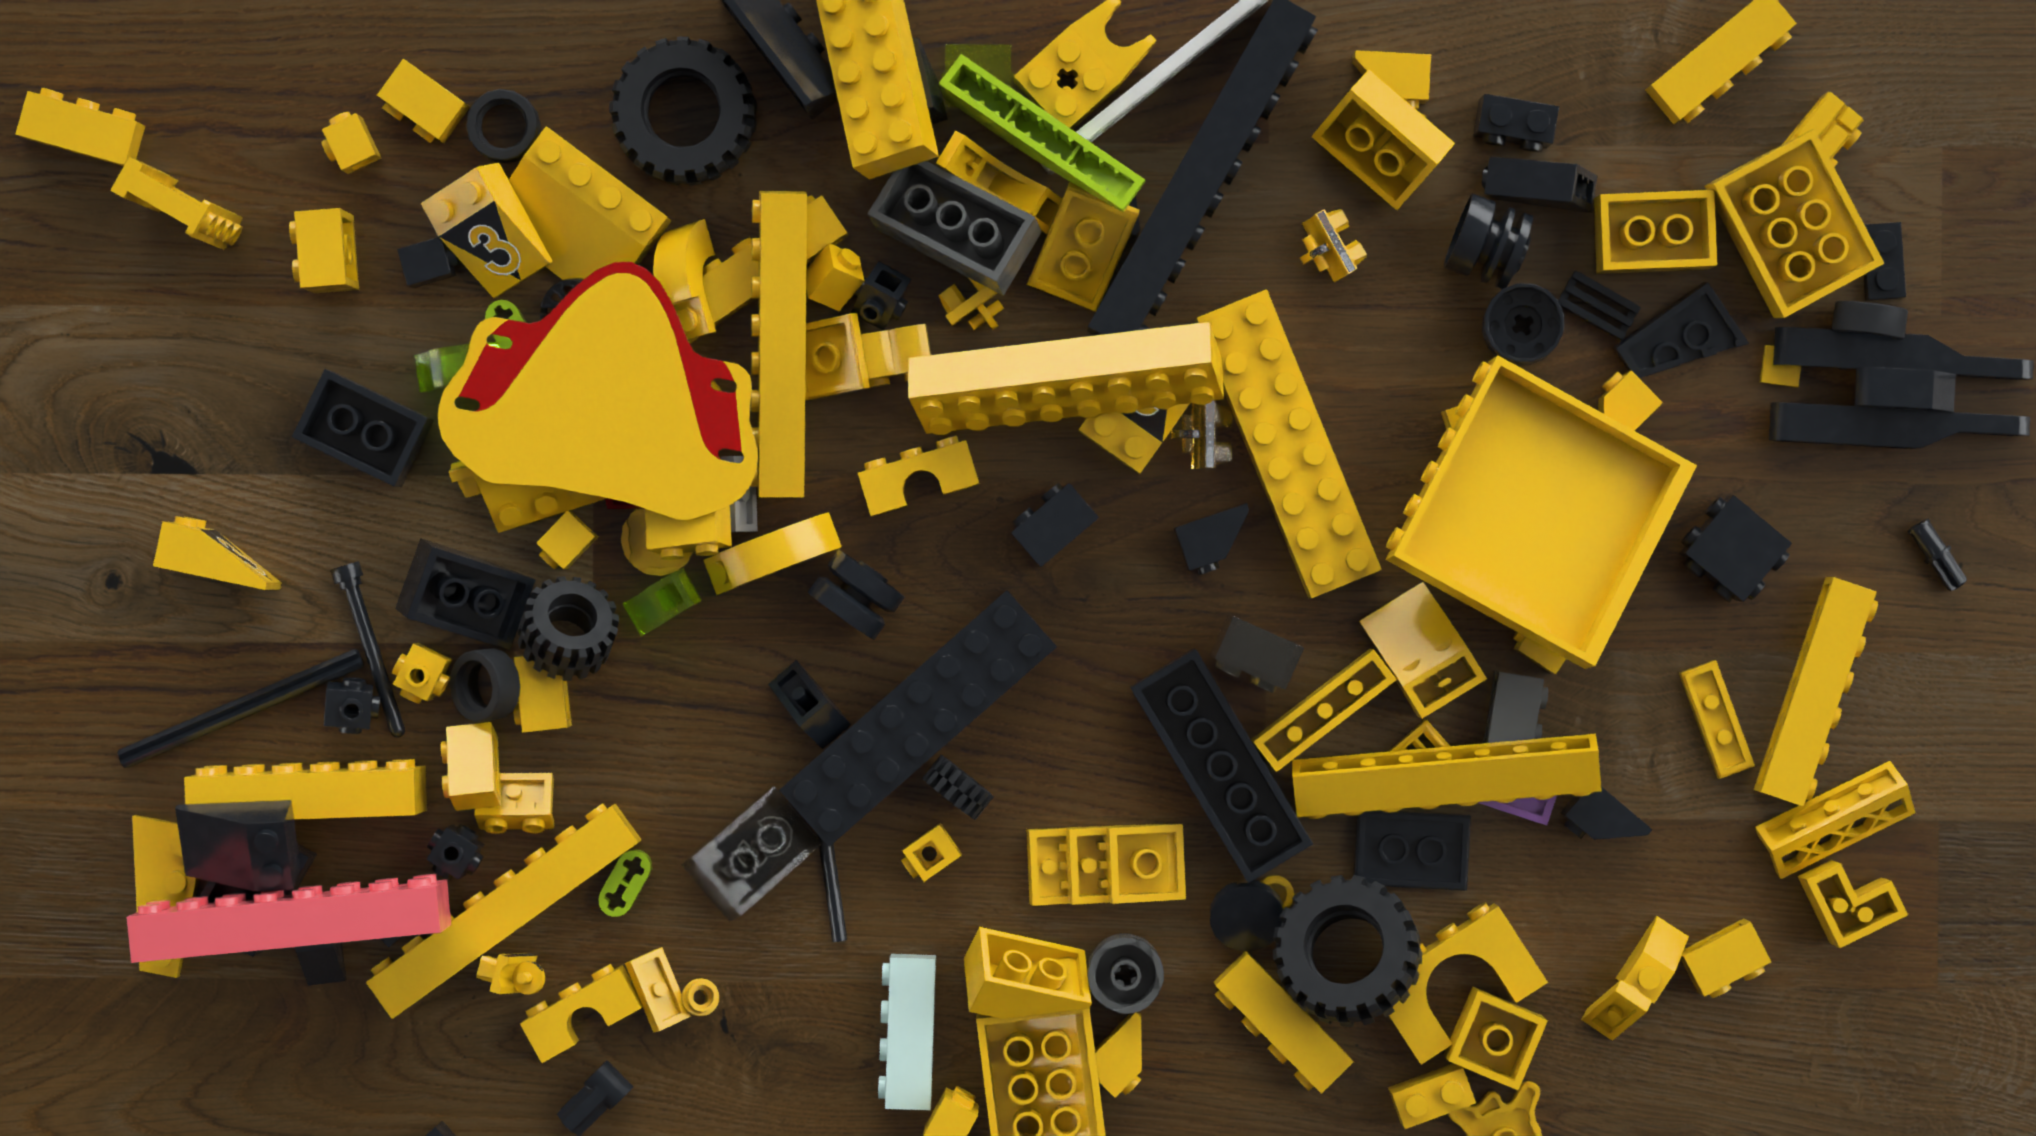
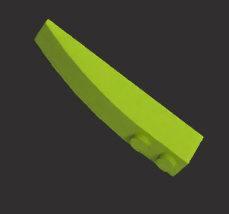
M960 54L939 82L943 98L1037 162L1124 212L1146 182L1144 178L962 54Z

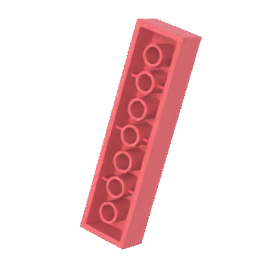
M436 874L413 876V879L407 880V884H399L398 878L375 880V883H369V887L366 888L360 887V881L339 883L335 887H330V891L325 892L322 891V885L300 887L299 890L292 891V895H284V890L261 891V894L253 895V899H246V893H233L216 898L213 903H208V896L184 899L185 901L177 902L176 906L170 907V900L147 902L146 905L138 906V912L127 916L131 963L441 933L451 926L447 880H437Z

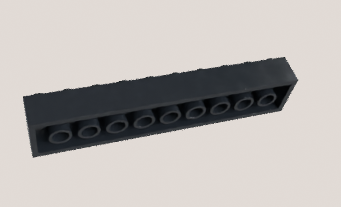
M1289 0L1272 1L1089 323L1087 332L1096 336L1149 328L1143 324L1148 313L1156 316L1168 295L1161 290L1167 280L1174 284L1186 261L1180 258L1185 248L1193 251L1205 228L1199 225L1203 216L1206 215L1209 218L1213 216L1224 196L1218 192L1223 182L1230 186L1243 163L1237 159L1240 151L1244 150L1248 153L1258 137L1261 128L1256 126V123L1260 117L1265 120L1268 119L1280 98V95L1275 93L1277 86L1280 84L1286 87L1299 64V62L1293 59L1297 51L1303 55L1305 54L1318 29L1312 26L1317 16Z

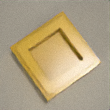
M1765 345L1759 383L1798 388L1801 366L1773 365L1774 346Z

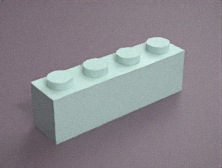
M891 954L890 963H883L882 986H889V1001H881V1023H888L887 1038H880L879 1060L887 1061L886 1076H879L878 1099H885V1109L931 1110L936 955Z

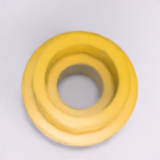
M699 978L686 984L682 991L681 1001L685 1010L691 1015L698 1017L706 1016L712 1013L718 1006L719 992L711 981ZM696 991H701L705 995V1002L702 1005L694 1001Z

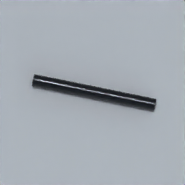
M817 834L832 941L847 940L834 844L828 847Z

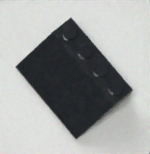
M720 0L812 120L838 100L831 66L820 55L825 49L812 32L807 36L797 25L802 19L789 2L783 6L779 0Z

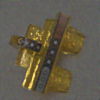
M1216 400L1204 405L1192 403V415H1182V430H1171V438L1182 439V453H1191V469L1216 468V465L1232 461L1231 443L1216 442V428L1231 427L1232 408L1216 404Z

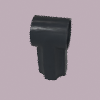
M608 1060L583 1083L585 1086L557 1113L562 1123L577 1136L585 1132L607 1109L611 1110L634 1087Z

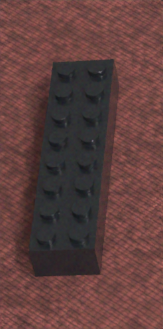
M1006 590L779 791L830 847L1057 646L1010 592Z

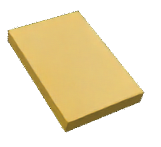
M1069 182L1031 271L1027 285L1096 312L1140 210L1128 205L1124 212Z

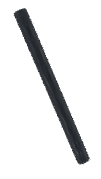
M357 649L350 650L121 748L117 752L119 760L124 768H130L361 669L364 666L363 658Z

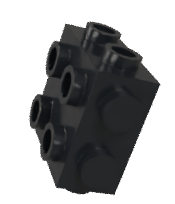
M1728 495L1724 499L1719 496L1706 510L1705 514L1709 518L1700 528L1695 525L1684 536L1681 543L1685 547L1679 554L1686 559L1683 565L1698 578L1705 575L1713 581L1715 585L1712 589L1730 603L1732 599L1738 602H1744L1747 598L1753 600L1764 588L1766 583L1762 579L1771 569L1777 571L1790 556L1786 550L1792 543L1735 495Z

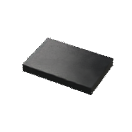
M1382 810L1366 811L1357 815L1354 875L1365 877L1368 883L1372 884L1376 881L1385 887L1467 891L1471 815L1405 811L1388 813Z

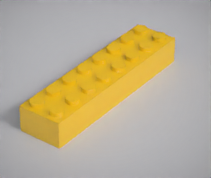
M1263 290L1197 317L1195 323L1210 322L1222 357L1224 394L1308 598L1312 599L1382 570L1268 290Z
M1210 322L908 358V398L926 434L933 433L936 435H945L951 431L964 429L980 431L990 426L999 425L1020 426L1025 422L1042 420L1057 422L1062 418L1076 416L1092 418L1102 413H1132L1137 409L1145 408L1169 409L1179 404L1194 403L1204 405L1214 400L1224 399L1222 357Z

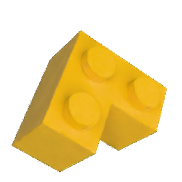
M1833 860L1797 876L1829 943L1838 948H1842L1908 916L1892 881L1881 877L1854 890L1841 863Z

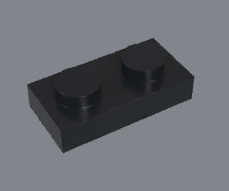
M1901 222L1865 224L1885 263L1864 274L1865 301L1905 298L1906 285Z

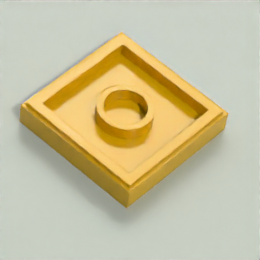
M857 313L806 323L805 401L870 388Z

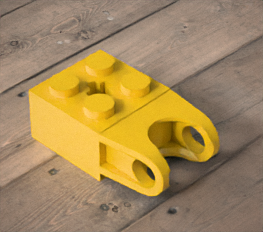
M1107 0L1071 24L1014 75V83L1035 105L1072 130L1120 88L1121 84L1157 41L1151 34L1145 39L1127 47H1120L1109 41L1105 33V26L1111 19L1114 11L1121 5L1120 0ZM1062 74L1066 76L1072 74L1076 77L1074 79L1076 86L1073 89L1069 86L1059 87L1058 84L1061 81L1059 76Z

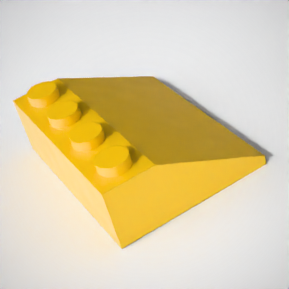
M547 126L525 153L509 179L553 261L546 268L562 280L569 278L585 279L597 269L614 262H633L639 265L671 223V220L665 214Z
M1814 129L1747 162L1704 186L1706 190H1714L1715 208L1773 318H1785L1885 264Z
M1090 1008L1011 1019H1000L981 1014L976 1015L991 1136H1106Z

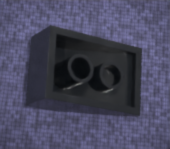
M420 538L395 609L408 619L510 650L536 579L454 548Z
M291 800L176 805L175 810L185 876L251 891L294 889L301 867Z

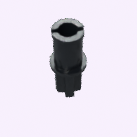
M1929 518L1910 528L1907 532L1909 535L1911 534L1926 557L1924 563H1930L1946 589L1953 591L1964 585L1967 578L1949 552L1951 546H1945L1930 523Z

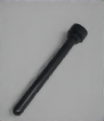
M357 561L331 569L330 572L334 584H339L340 590H345L378 696H380V702L392 736L399 738L404 735L405 727L359 587L362 584L360 576H363L360 562Z

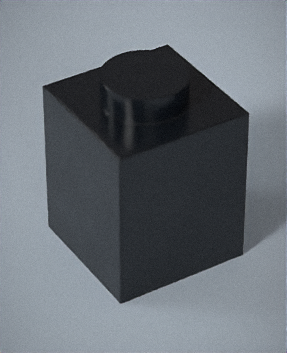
M439 237L397 249L407 286L416 288L457 276L454 266L459 265V259Z

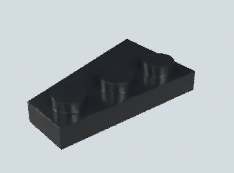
M1703 282L1619 342L1613 349L1628 371L1632 370L1639 378L1698 358L1715 355L1717 352L1747 345L1749 342L1710 284Z

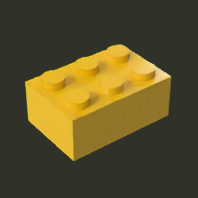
M1369 69L1311 136L1396 210L1402 206L1455 144Z
M1714 190L1600 194L1593 199L1596 274L1704 270L1717 266Z

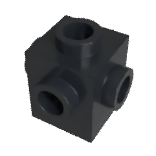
M878 261L868 278L864 277L865 282L853 294V297L857 298L851 313H857L859 318L884 331L892 318L898 321L909 302L903 297L912 279Z
M353 677L343 678V683L328 682L324 726L339 727L340 732L347 734H360L362 729H370L371 718L378 719L380 705V696H373V685L366 684L365 679ZM348 704H355L357 707L352 708Z
M453 824L446 827L444 831L438 829L427 845L431 853L426 860L434 864L432 870L441 877L452 880L454 876L459 880L467 873L471 876L474 874L484 858L479 853L485 844L477 839L479 835L474 830L463 824H459L458 827ZM453 846L458 850L459 856L456 860L446 855L448 847Z

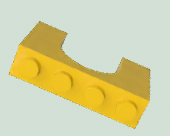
M1486 902L1478 905L1467 913L1469 917L1467 921L1458 927L1455 923L1444 927L1435 934L1438 940L1427 947L1423 943L1420 944L1422 964H1419L1417 969L1420 974L1416 985L1411 984L1408 989L1410 996L1404 1003L1398 1001L1393 1006L1395 1012L1390 1014L1389 1017L1421 1065L1453 1045L1432 1013L1426 996L1427 982L1430 974L1446 958L1459 954H1469L1482 958L1490 965L1511 999L1516 1003L1548 983L1502 910L1495 903L1490 906Z

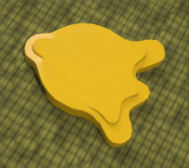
M1523 1082L1519 1091H1516L1509 1103H1504L1497 1092L1489 1091L1476 1105H1470L1448 1113V1116L1464 1130L1466 1136H1542L1541 1129L1535 1118V1108L1540 1097V1088L1534 1082Z

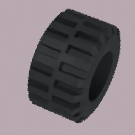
M565 576L557 577L555 583L549 579L542 583L541 588L536 587L532 591L530 598L526 602L517 635L520 636L518 640L519 648L525 649L523 657L527 662H535L533 666L535 670L541 672L544 669L548 672L547 677L555 679L556 675L563 676V681H571L574 675L579 680L587 678L589 671L594 674L600 670L601 664H605L609 657L619 624V615L615 614L617 607L614 601L607 602L609 594L604 589L597 591L595 589L597 584L591 581L588 584L582 583L579 577L573 576L572 581H567ZM555 621L574 623L584 631L585 635H565L555 629L551 623Z

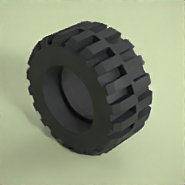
M678 36L677 40L668 41L666 38L655 41V46L649 49L643 47L637 51L636 54L638 56L631 63L629 61L625 63L621 69L623 72L621 78L614 82L612 88L614 93L613 101H610L609 113L612 115L613 120L611 124L613 133L620 143L619 146L638 168L656 180L660 179L668 184L678 186L680 183L693 186L700 185L701 181L711 179L713 181L721 177V173L726 169L730 168L732 170L739 163L738 158L743 152L746 153L751 145L750 138L752 133H755L757 124L755 119L757 106L752 87L739 64L723 49L712 46L711 42L702 39L694 41L690 40L689 37ZM677 77H692L701 80L713 90L719 104V118L713 132L704 141L688 147L673 146L664 142L655 134L649 121L648 110L653 94L661 85Z
M1343 875L1331 876L1330 883L1322 884L1321 880L1310 884L1313 890L1305 895L1299 891L1292 898L1295 902L1292 908L1285 907L1280 915L1282 920L1281 927H1275L1273 939L1276 942V948L1273 949V959L1277 965V973L1281 982L1293 1000L1309 1015H1316L1320 1021L1330 1025L1334 1021L1339 1022L1342 1027H1353L1354 1022L1362 1021L1365 1026L1375 1023L1374 1017L1384 1014L1386 1018L1395 1012L1393 1006L1398 1001L1404 1003L1410 996L1408 989L1411 984L1416 985L1420 975L1417 969L1418 965L1422 964V951L1419 943L1421 940L1409 911L1395 893H1389L1384 885L1376 881L1372 884L1368 883L1365 877L1353 875L1352 880H1345ZM1360 919L1367 921L1378 931L1383 943V954L1377 967L1367 977L1354 983L1338 984L1325 979L1317 971L1312 954L1319 935L1328 926L1340 920Z

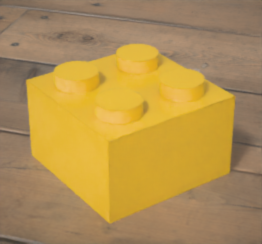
M341 208L294 211L295 221H290L289 224L291 243L297 244L298 259H293L292 262L294 281L300 282V288L312 293L359 290L354 216Z
M1472 986L1450 1038L1453 1045L1446 1048L1443 1056L1449 1062L1519 1091L1548 1020L1538 1013Z

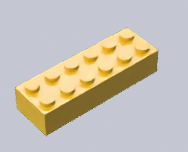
M816 0L853 168L866 178L872 179L939 157L904 0Z
M415 759L392 760L386 762V767H378L377 760L355 761V763H348V768H340L339 761L317 762V764H310V769L302 770V763L273 765L272 771H265V764H247L234 767V772H227V765H214L196 768L195 775L184 777L185 804L291 800L294 819L410 816L427 811L426 766H415Z

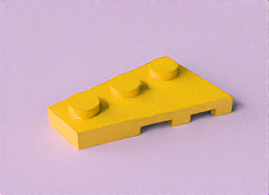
M473 472L498 533L605 499L604 497L547 486L494 484L481 479Z

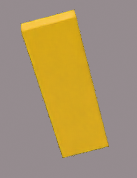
M1712 660L1679 672L1717 778L1721 779L1754 767L1755 764L1717 661Z

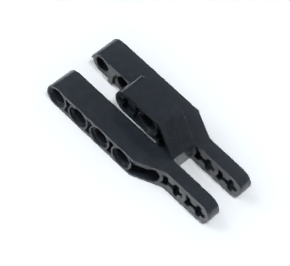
M1775 327L1773 365L1802 366L1801 368L1834 367L1839 368V370L1856 369L1854 406L1772 402L1769 441L1916 449L1923 448L1955 433L2030 436L2031 417L1954 412L1956 377L2033 380V360L1964 356L1931 336L1922 334H1905L1904 340H1896L1891 337L1874 334L1833 331V329Z

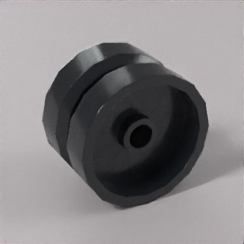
M838 549L828 563V567L834 575L843 581V584L839 586L827 577H818L808 593L847 623L875 640L886 624L884 619L870 608L871 604L874 603L886 612H895L905 596L887 583L888 579L861 560L859 562Z

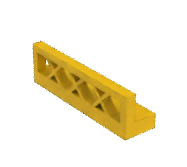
M1888 761L1805 802L1804 807L1799 805L1755 828L1758 837L1770 853L1777 875L1780 879H1783L1915 814V809L1908 784L1892 762ZM1901 799L1902 805L1890 811H1885L1889 804ZM1867 817L1862 825L1851 828L1856 820ZM1833 834L1829 841L1821 845L1818 844L1822 837ZM1795 850L1799 851L1795 858L1783 863V856Z

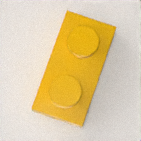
M662 947L625 963L653 1033L691 1017L690 1013L683 1007L681 991Z
M1620 980L1586 1009L1581 1020L1613 1041L1647 1013L1652 1000L1641 994L1636 987Z

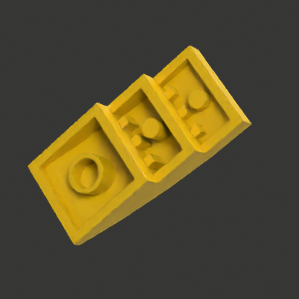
M1183 824L1115 825L1026 830L1029 903L1032 906L1095 903L1119 904L1186 899Z

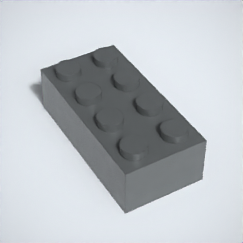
M928 161L894 171L868 212L874 227L880 232L1003 296L1042 233L1036 218L1031 214Z

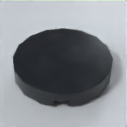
M1257 880L1239 884L1234 882L1226 885L1214 897L1210 905V925L1215 937L1225 946L1238 951L1259 950L1275 941L1273 939L1275 927H1281L1282 924L1280 915L1284 910L1280 895L1267 884Z

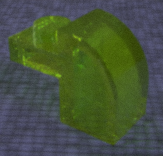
M487 342L488 345L499 348V342ZM470 344L442 347L414 355L420 392L445 389L462 367Z
M682 568L647 587L642 593L623 603V606L640 636H643L702 602V599L685 569Z

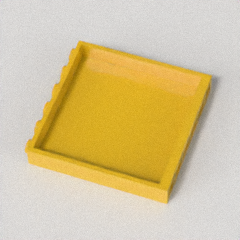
M1497 355L1488 363L1483 361L1476 370L1472 381L1477 384L1471 396L1465 394L1455 411L1459 419L1454 429L1448 427L1438 444V448L1442 449V452L1437 461L1431 460L1424 470L1420 480L1425 484L1419 496L1413 494L1403 511V514L1408 517L1402 529L1396 527L1388 539L1386 548L1390 549V552L1385 560L1574 664L1588 669L1596 666L1697 465Z

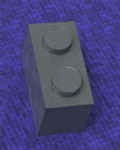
M1499 671L1494 672L1483 743L1541 738L1542 724H1537L1539 709L1546 708L1548 700V687H1543L1544 679Z

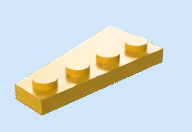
M133 815L137 912L138 906L146 905L147 902L170 900V907L176 906L177 902L185 901L184 899L196 897L199 879L185 876L178 824ZM183 958L139 962V970L178 978L180 977Z

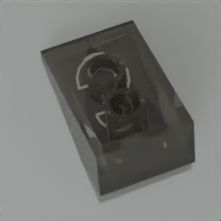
M773 786L681 865L730 922L742 916L823 843L775 786Z

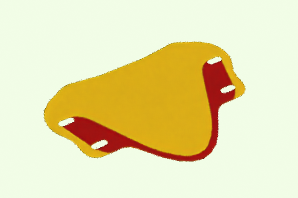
M614 262L597 269L574 287L541 321L525 323L498 317L481 321L473 332L468 353L462 367L444 389L439 404L438 425L443 441L457 459L487 482L494 484L547 486L614 499L676 520H691L725 509L742 498L752 484L758 463L757 445L750 424V401L752 395L750 375L739 364L705 358L693 351L676 310L660 281L646 268L633 262ZM489 335L508 337L512 341V346L509 349L492 347L488 345L487 337ZM715 378L730 380L736 383L737 389L733 393L718 391L711 387V382ZM457 397L471 398L477 400L480 403V407L477 411L459 409L455 406L454 401ZM724 448L740 451L743 453L744 459L741 463L724 461L718 457V452Z

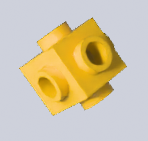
M413 643L408 655L402 653L393 668L392 674L397 676L393 685L401 688L399 695L417 704H420L422 699L425 701L433 700L435 695L441 697L450 680V677L445 674L453 659L420 643ZM420 669L424 672L423 681H421L418 677V672Z

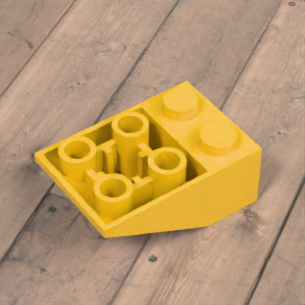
M1421 582L1359 620L1385 665L1397 679L1396 683L1419 718L1423 719L1487 679L1469 648L1424 582Z

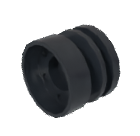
M1472 193L1452 237L1444 268L1468 276L1478 262L1483 264L1481 282L1488 283L1494 270L1497 269L1499 271L1495 287L1499 289L1507 288L1513 276L1519 271L1526 256L1531 240L1530 233L1533 215L1523 213L1516 227H1513L1515 209L1509 207L1499 222L1494 220L1496 202Z
M1517 283L1502 289L1491 300L1483 317L1482 335L1488 349L1495 356L1498 355L1516 366H1529L1545 359L1558 346L1564 332V313L1559 301L1547 289L1533 283ZM1519 317L1522 321L1526 319L1531 321L1532 324L1528 328L1529 335L1525 336L1522 331L1517 334L1513 331L1512 328L1516 325L1514 318Z

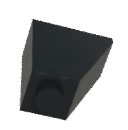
M1490 157L1489 165L1483 170L1482 187L1485 189L1484 194L1495 200L1593 213V199L1595 198L1598 176L1578 164Z

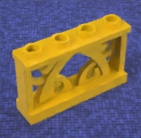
M129 156L111 188L112 192L158 213L160 211L165 212L188 226L185 232L187 235L225 250L227 245L232 246L237 241L243 227L239 224L243 217L207 200H203V202L196 200L175 188L178 182L177 179Z

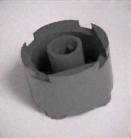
M1121 933L1107 937L1093 949L1088 961V982L1092 994L1103 1006L1118 1013L1130 1014L1147 1008L1158 996L1164 981L1163 966L1156 949L1145 938L1134 934ZM1127 964L1129 969L1136 970L1135 973L1130 974V981L1123 982L1121 976L1115 977V973L1120 972V966Z

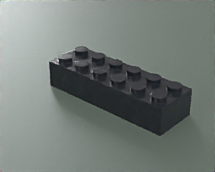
M1195 648L1130 686V689L1248 883L1313 845V842Z

